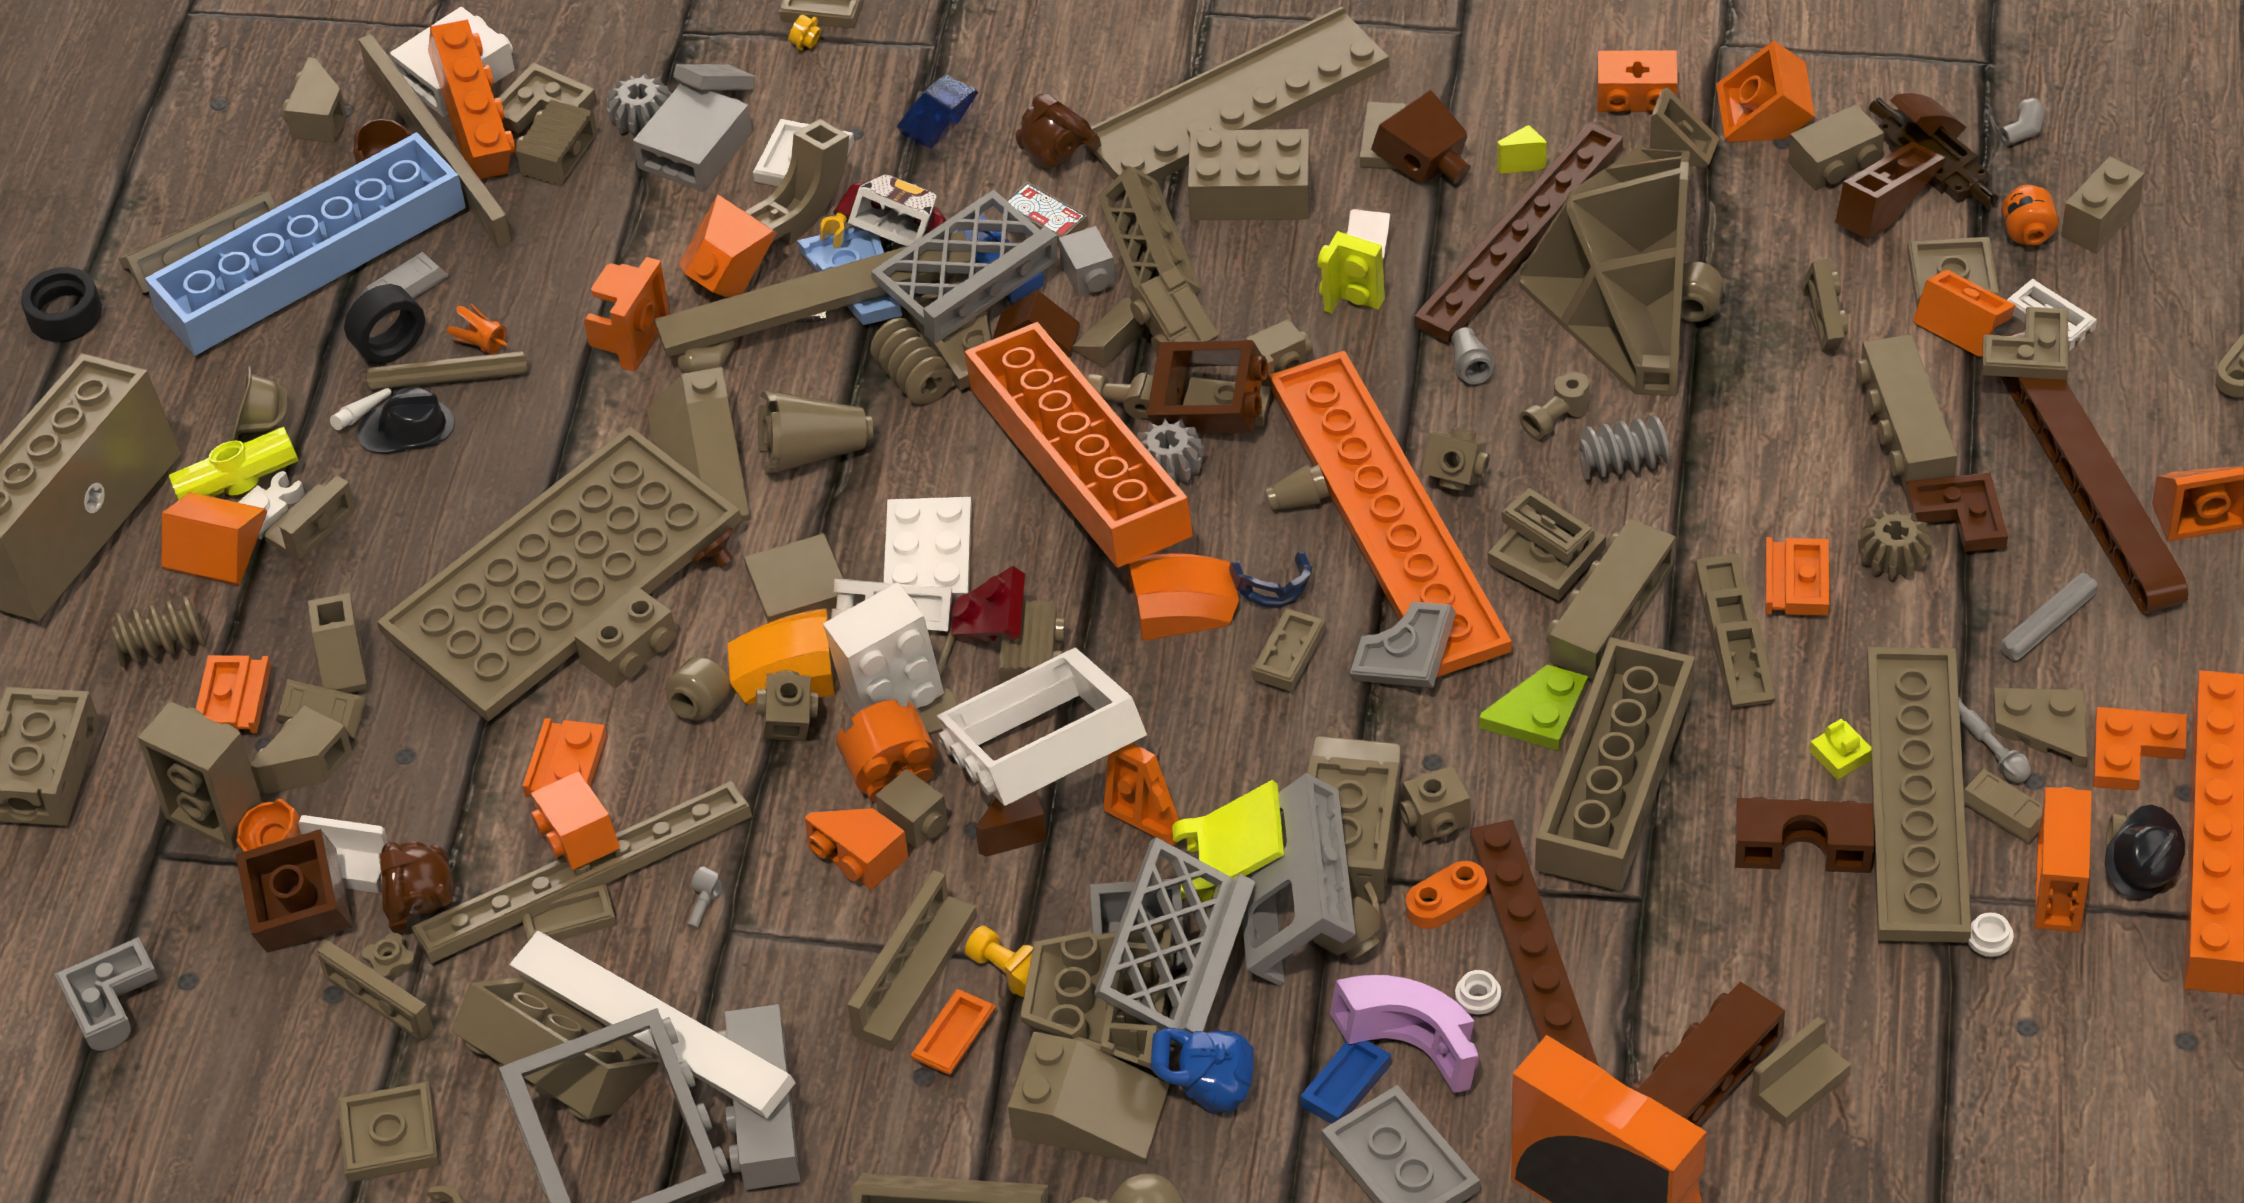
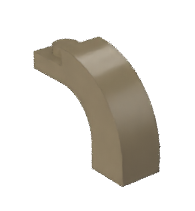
M821 119L793 133L791 161L783 181L767 199L745 211L777 232L773 241L780 238L789 244L793 243L806 233L825 211L837 190L844 172L848 155L849 135Z

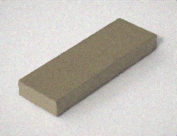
M327 941L317 950L319 961L327 980L418 1040L424 1041L434 1031L425 1003L330 941Z

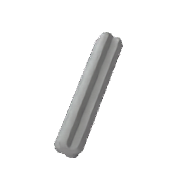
M2087 573L2077 575L2001 641V653L2011 661H2017L2096 594V587L2098 585L2096 580L2090 578Z

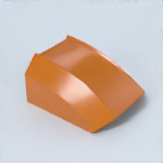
M1156 552L1126 564L1130 590H1133L1137 606L1142 641L1227 627L1232 621L1239 602L1238 593L1229 572L1230 562L1187 553Z

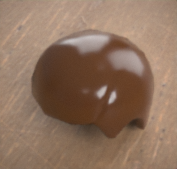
M376 119L365 122L356 130L354 135L353 153L356 164L409 137L410 132L407 128L392 120Z

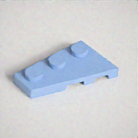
M857 226L844 229V242L838 248H833L835 234L826 235L822 242L820 241V235L797 240L799 252L817 272L884 253L879 235ZM889 294L847 305L862 325L902 316L900 304Z

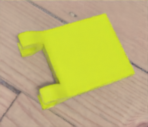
M1271 780L1206 816L1182 819L1172 825L1173 841L1177 843L1187 838V851L1190 853L1199 851L1200 861L1232 878L1239 874L1246 876L1284 856L1278 784ZM1201 877L1192 880L1201 903L1211 900L1217 886ZM1181 885L1182 899H1184L1186 895Z

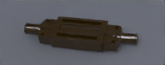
M1878 97L1876 101L1873 100L1871 102L1869 111L1882 120L1878 127L1884 132L1883 141L1889 145V150L1892 153L1913 141L1945 157L1944 165L1928 182L1941 194L1945 192L1957 203L1973 196L1986 209H1990L1991 205L1994 206L1997 203L1998 195L1985 186L1989 182L1988 171L1978 164V156L1944 127L1940 126L1930 137L1899 109L1891 108L1882 98Z

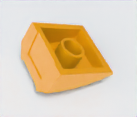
M827 608L797 613L768 622L727 643L730 684L744 703L748 705L756 704L757 689H765L767 674H776L779 671H794L803 676H811L810 692H818V697L835 696L830 648L823 627V623L829 620Z

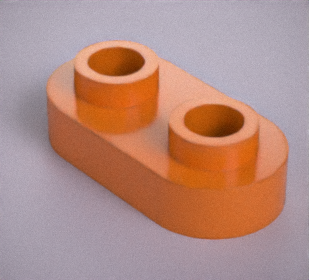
M1459 861L1413 886L1406 895V915L1409 921L1417 927L1433 929L1481 903L1487 895V877L1484 869L1471 861ZM1426 898L1434 899L1431 902L1423 901Z

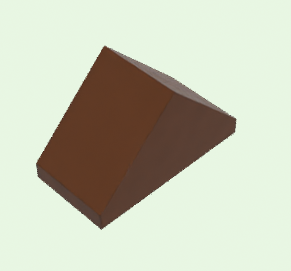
M1034 291L1001 312L993 339L1038 322L1067 357L1072 356V346L1076 343L1080 323L1040 291Z
M1036 791L1006 806L995 798L976 825L979 854L987 857L1047 841L1044 813Z

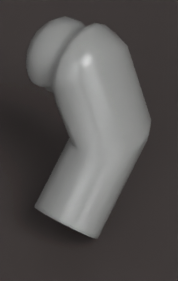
M2030 98L2023 100L2018 105L2020 110L2018 121L2000 128V138L2004 145L2010 146L2040 133L2045 117V109L2038 99Z

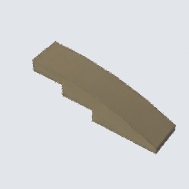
M1739 554L1696 559L1695 571L1704 612L1731 708L1775 702L1759 619H1755L1749 587L1745 586Z

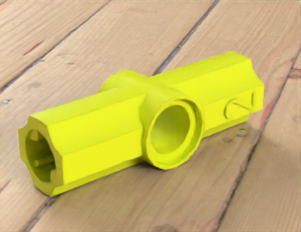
M282 427L246 443L237 440L222 443L211 451L209 458L169 474V478L178 500L189 492L210 497L224 492L227 495H239L256 486L260 477L299 460L285 428Z

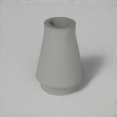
M1465 327L1456 330L1451 337L1454 348V363L1457 376L1465 382L1474 385L1487 381L1493 373L1495 365L1494 356L1476 337L1472 329Z

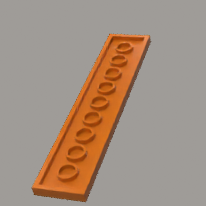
M1345 350L1270 374L1269 386L1313 466H1320L1332 500L1399 620L1405 616L1411 602L1449 604L1456 611L1437 677L1512 652V640Z

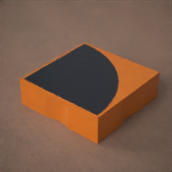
M1548 1035L1543 1038L1513 1072L1511 1180L1548 1203H1702L1699 1180L1704 1171L1707 1131L1654 1099L1627 1087L1601 1067Z

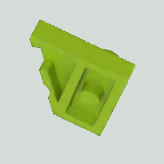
M1546 665L1484 710L1479 717V728L1559 751L1588 688V676Z

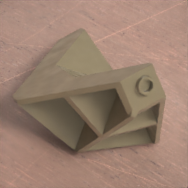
M1640 145L1568 192L1567 200L1530 257L1521 264L1520 288L1634 394L1677 396L1690 151L1647 149Z

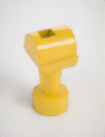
M985 925L978 927L967 940L964 951L965 955L979 964H984L988 961L993 963L1006 974L1009 990L1014 995L1017 994L1024 997L1033 947L1023 945L1016 952H1013L999 945L1000 937L995 931Z

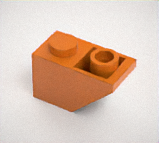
M873 808L810 812L804 818L808 837L807 844L812 852L822 859L827 857L839 866L841 872L849 880L854 882L858 880L870 890H873L909 858L905 831Z

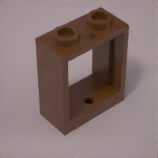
M1253 340L1159 342L1147 416L1152 424L1157 426L1162 425L1164 418L1169 424H1175L1182 419L1186 428L1195 427L1197 434L1253 433L1255 419L1260 416L1262 410L1260 389L1262 380H1265L1268 374L1267 359L1261 354ZM1238 366L1232 404L1181 405L1187 367Z

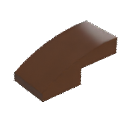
M1903 93L1895 95L1890 100L1906 117L1930 137L1940 126L1944 127L1956 138L1967 128L1944 107L1927 96Z

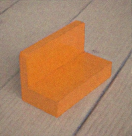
M1946 269L1926 280L1913 321L1930 332L1981 357L1983 336L1993 335L1997 326L2009 321L2012 318L2016 305Z

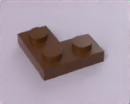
M1991 473L1906 481L1905 494L1910 513L1915 512L1917 522L1930 523L1956 520L1964 552L2007 548L2008 535Z

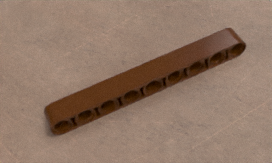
M2025 330L2004 336L2025 337ZM2000 376L2140 612L2148 614L2187 602L2188 587L2181 569L2066 380Z

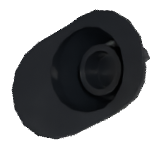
M421 387L402 388L395 392L384 406L374 409L363 418L358 425L357 438L360 445L367 451L378 454L431 446L448 438L454 430L455 418L452 411L443 403L438 402L437 395Z
M2155 805L2140 806L2132 812L2106 849L2105 868L2114 888L2125 897L2136 900L2152 898L2160 892L2169 880L2176 876L2185 855V839L2180 825L2173 815L2164 808Z

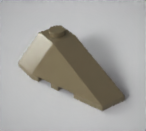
M718 367L681 374L647 408L652 443L738 508L742 521L750 520L723 369Z

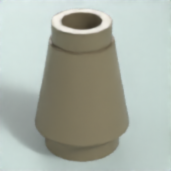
M1307 464L1265 488L1272 511L1321 504L1320 499L1330 496L1319 465L1309 468Z

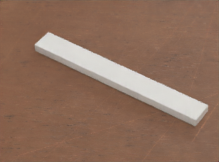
M540 931L533 935L509 964L520 976L606 1026L658 1008L661 1018L670 1017L675 1028L679 1043L672 1046L678 1061L686 1060L694 1077L766 1119L796 1083L791 1075ZM649 1030L628 1037L658 1055Z

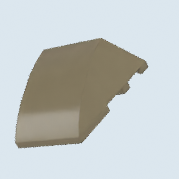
M1167 922L1152 927L1161 950L1175 946V939ZM1086 931L1034 942L1020 1016L1021 1022L1050 1035L1079 1040L1103 1052L1150 1068L1153 1034L1160 1031V1029H1157V1025H1150L1094 995L1117 931L1098 935ZM1141 931L1129 935L1127 943L1134 959L1150 954ZM1173 953L1164 957L1172 977H1174ZM1122 957L1120 959L1119 964L1124 963ZM1154 961L1138 965L1147 989L1163 984ZM1127 969L1115 973L1111 988L1126 996L1136 993ZM1166 990L1150 995L1156 1011L1168 1017L1170 999Z

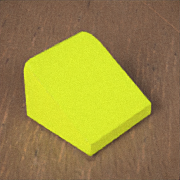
M1528 125L1498 141L1497 171L1503 174L1538 171L1546 168L1547 144L1545 139Z

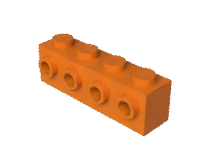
M468 19L430 26L428 53L462 156L479 179L508 174L510 154L515 153V143L511 131H505L502 121H504L502 102L500 98H494L491 88L494 86L493 76L489 65L483 66L480 57L483 55V48L479 34L472 33Z

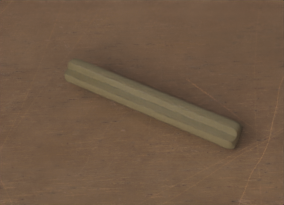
M519 351L371 367L367 369L368 387L375 391L385 388L393 389L523 375L528 371V361L526 354Z

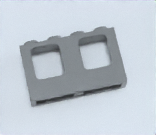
M1305 773L1278 792L1280 812L1284 811L1287 838L1284 856L1246 875V877L1255 881L1242 919L1247 970L1278 986L1285 983L1282 959L1320 933L1341 943L1356 935L1339 790L1308 773ZM1291 883L1295 917L1289 926L1279 932L1275 893Z

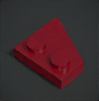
M1011 566L997 576H992L984 584L968 594L961 595L954 602L952 608L951 635L963 643L976 642L979 639L985 642L995 641L998 635H1003L1009 640L1020 638L1025 573L1015 566Z

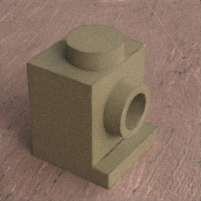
M1289 319L1246 338V340H1253L1261 354L1267 359L1268 374L1267 378L1262 380V384L1270 387V374L1306 363V355L1313 352L1308 335L1304 331L1299 332Z

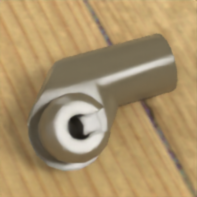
M730 339L712 344L710 347L689 349L679 356L678 367L683 373L721 367L734 348L735 341Z

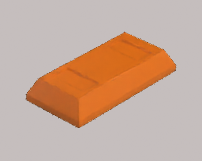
M956 989L910 1057L940 1072L951 1075L995 1011L996 1005Z

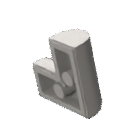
M139 937L55 973L56 979L87 1044L91 1049L97 1051L115 1048L123 1043L130 1034V1023L117 997L158 980L155 969Z

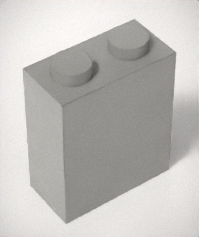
M681 82L634 138L633 144L638 168L704 192L753 133L749 105L738 99H732L709 90H698Z

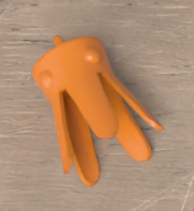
M472 303L470 306L478 315L463 306H457V313L469 322V330L454 326L448 327L446 329L447 333L458 337L453 341L478 346L482 352H487L491 355L495 354L502 345L507 346V343L504 342L506 338L505 326L500 325L498 321H490Z

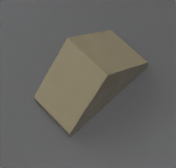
M1668 87L1662 89L1651 115L1650 149L1690 151L1689 165L1705 168L1711 162L1719 137Z

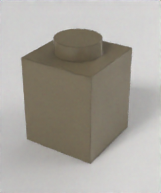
M907 769L875 795L878 812L903 829L906 842L916 849L929 838L932 839L938 836L945 824L948 823L944 795Z

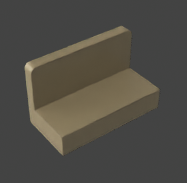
M336 475L325 486L321 484L316 485L264 532L265 541L296 560H302L356 510L349 482Z
M1819 1017L1815 1018L1754 1068L1751 1100L1784 1128L1850 1076L1851 1064L1824 1043L1826 1022Z

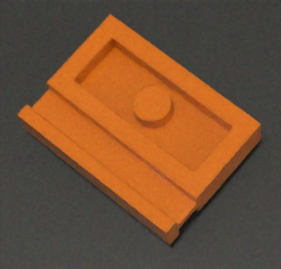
M1766 537L1765 614H1772V610H1785V614L1828 616L1829 539L1786 538L1785 542H1773V537Z
M208 655L196 709L206 718L221 725L227 723L238 731L239 729H250L251 733H257L272 668L269 656H262L261 660H251L250 656Z
M545 718L522 785L524 795L531 797L532 792L578 771L591 788L607 739L606 726L603 724L563 720V723L559 724L552 723L550 718Z

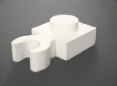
M284 471L277 473L272 478L271 486L267 490L257 485L238 502L267 510V515L258 536L259 539H262L264 532L289 510L287 504L298 502L305 494L302 482L299 480L286 488L289 485L287 473Z

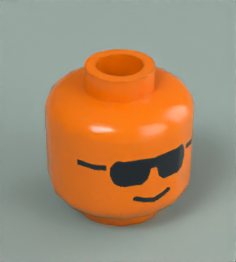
M2034 185L2019 186L2002 203L2001 212L2006 231L2010 239L2018 244L2039 245L2052 237L2058 229L2059 218L2054 200L2050 192L2042 187Z

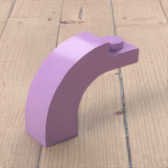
M1362 975L1336 980L1330 1015L1348 1044L1382 1038L1408 1042L1422 1049L1431 1057L1453 1093L1471 1089L1474 1071L1479 1064V1057L1475 1045L1470 1042L1474 1020L1461 1005L1441 991L1407 978L1389 975Z

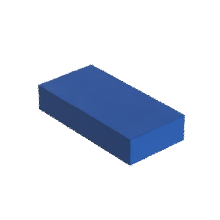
M1346 1041L1301 1094V1107L1330 1124L1336 1122L1354 1111L1391 1066V1054L1369 1041L1348 1044Z

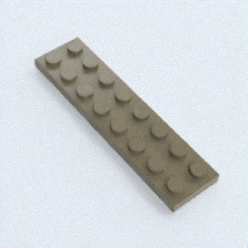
M1868 647L1867 678L1878 941L1968 943L1971 938V917L1956 648Z

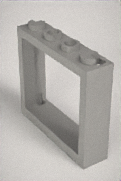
M658 1008L499 1067V1078L547 1203L571 1202L523 1077L649 1030L705 1174L630 1203H684L723 1188L725 1182L723 1174L729 1172L725 1156L720 1146L712 1149L706 1131L712 1129L709 1115L703 1103L698 1105L694 1103L689 1088L695 1086L693 1074L686 1060L678 1061L672 1046L679 1043L675 1028L670 1017L661 1018Z

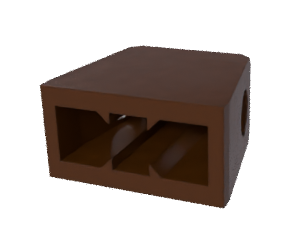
M1431 90L1380 123L1371 147L1374 153L1420 183H1425L1442 172L1456 184L1468 174L1471 168L1460 157L1467 139L1465 129Z

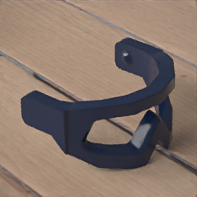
M1304 551L1297 552L1295 562L1300 576L1289 582L1285 587H1281L1278 583L1265 582L1244 575L1239 561L1231 562L1229 572L1236 590L1248 601L1262 607L1281 608L1294 603L1303 593L1313 567L1309 565ZM1252 586L1275 592L1278 597L1263 596L1255 593Z

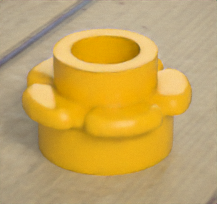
M801 15L794 23L789 33L788 41L796 45L798 51H802L805 46L812 49L816 45L822 29L816 26L818 18L813 17L810 19L805 15Z

